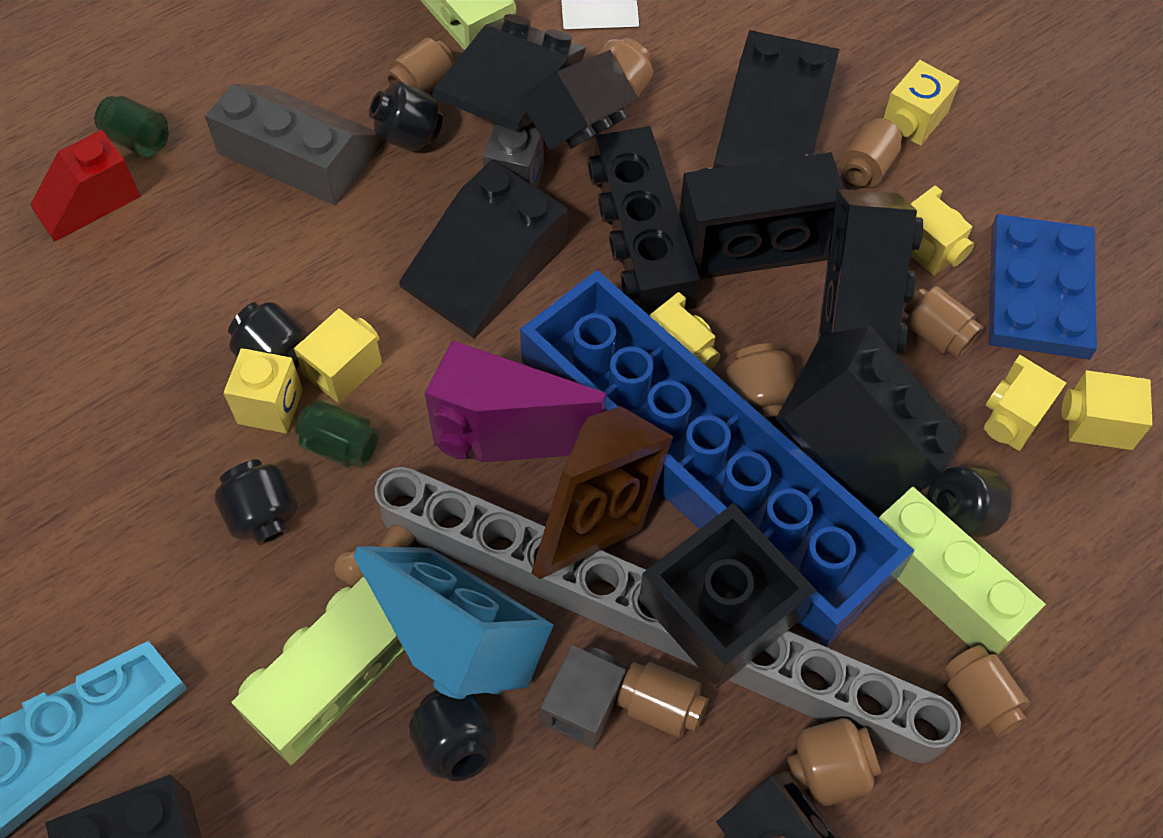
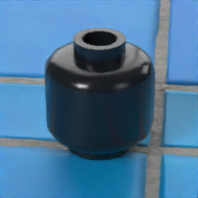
M400 81L391 84L384 92L378 91L373 97L369 108V116L374 119L376 135L381 140L408 151H418L425 145H431L438 137L443 122V115L439 110L438 102L432 98L430 93Z
M252 302L236 315L228 327V333L231 335L229 347L236 357H238L240 349L243 348L291 357L295 368L297 369L300 366L294 348L306 338V330L278 304L265 302L258 305L256 302Z
M253 459L229 469L220 476L222 484L216 490L214 500L230 534L234 538L240 540L255 538L258 545H263L288 532L289 529L286 522L295 514L297 502L278 467L272 464L262 465L259 459Z
M961 465L950 466L944 469L932 481L926 495L927 499L969 537H986L998 531L1007 521L1011 511V493L1006 481L997 472L981 466Z
M435 690L422 700L409 722L410 737L423 766L435 777L448 778V780L455 782L474 777L488 765L490 755L496 746V731L481 702L474 694L467 695L464 699H456Z

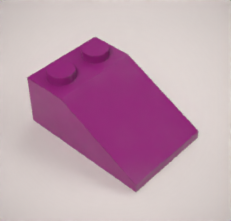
M453 340L424 393L434 445L438 446L443 453L456 459H466V457L480 462L570 456L582 425L589 416L605 411L606 393Z

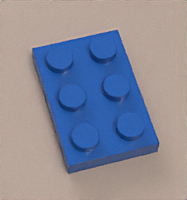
M1001 214L996 215L991 232L988 345L1091 359L1097 350L1095 227Z

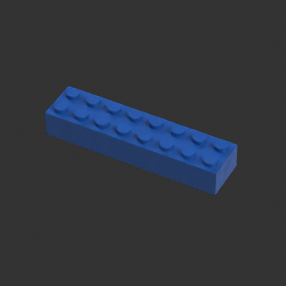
M598 270L520 328L523 364L606 393L605 411L621 406L673 436L656 489L698 529L702 528L734 503L817 590L806 616L798 623L822 646L828 647L902 574L915 550Z

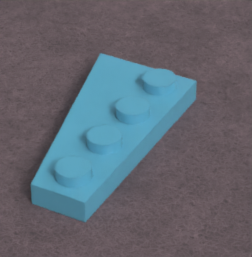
M149 641L76 676L75 683L50 695L43 692L23 702L22 709L0 719V838H5L188 689Z

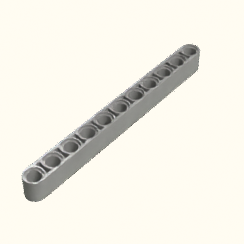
M392 468L378 478L374 488L375 498L382 521L388 529L391 525L401 526L414 535V542L432 548L443 555L697 666L657 619L649 618L640 611L639 608L643 604L639 597L642 573L646 571L645 569L600 550L549 576L539 579L532 574V569L545 526L410 468ZM400 496L414 498L411 503L405 506L397 507L391 505ZM455 516L463 519V522L454 528L439 526V523L447 517ZM502 537L514 542L505 550H494L487 546L492 540ZM602 580L612 584L615 590L608 595L601 596L591 592L588 586L595 581ZM790 631L784 633L765 649L773 658V664L760 666L750 661L729 679V681L821 722L827 723L840 718H847L856 725L857 729L867 727L873 745L912 762L921 764L933 762L950 747L960 733L961 721L958 711L943 697ZM807 671L817 672L827 682L828 689L820 691L811 689L802 680L801 673ZM868 695L875 698L881 705L883 714L872 715L862 710L858 704L857 696ZM914 719L927 720L933 724L939 736L938 740L932 741L921 736L915 728Z

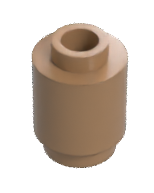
M424 38L391 62V69L385 73L387 84L390 86L400 81L430 93L451 68L454 58L449 48L443 42Z
M883 118L873 119L859 128L838 161L839 169L848 182L865 188L874 187L880 183L901 151L902 135L899 128L893 122Z
M939 286L933 287L929 292L921 288L913 296L912 302L908 303L904 309V312L909 315L906 325L910 330L943 355L949 352L957 359L968 350L984 328L975 320L977 315Z
M979 645L961 653L945 666L944 672L950 679L947 687L979 734L993 732L996 738H1001L1015 731L1027 721L1023 711L1028 708L1030 701L996 654L989 655L986 649Z
M633 662L623 679L616 704L628 710V717L681 739L686 729L693 732L698 730L709 699L700 695L702 689L701 682L652 662H648L646 666Z

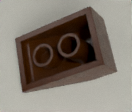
M621 406L589 416L582 425L578 439L562 470L532 574L542 579L640 532L673 436Z

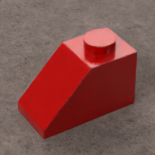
M100 130L57 152L30 206L55 242L140 198L141 195L125 160L104 131Z

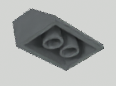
M232 84L205 115L218 154L333 205L338 203L384 143L374 130L268 85Z

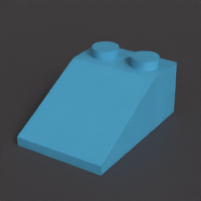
M357 546L353 557L413 666L434 680L432 685L437 691L452 698L464 699L467 695L500 694L503 690L527 688L554 626L552 623L432 548Z

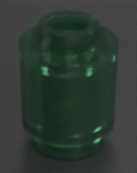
M108 96L101 101L96 109L94 121L97 129L103 130L110 141L140 156L149 157L162 150L168 141L169 130L166 117L126 96Z
M323 399L317 401L313 406H306L300 413L295 426V433L299 435V446L346 468L352 465L363 468L371 459L379 440V430L370 426L369 419Z

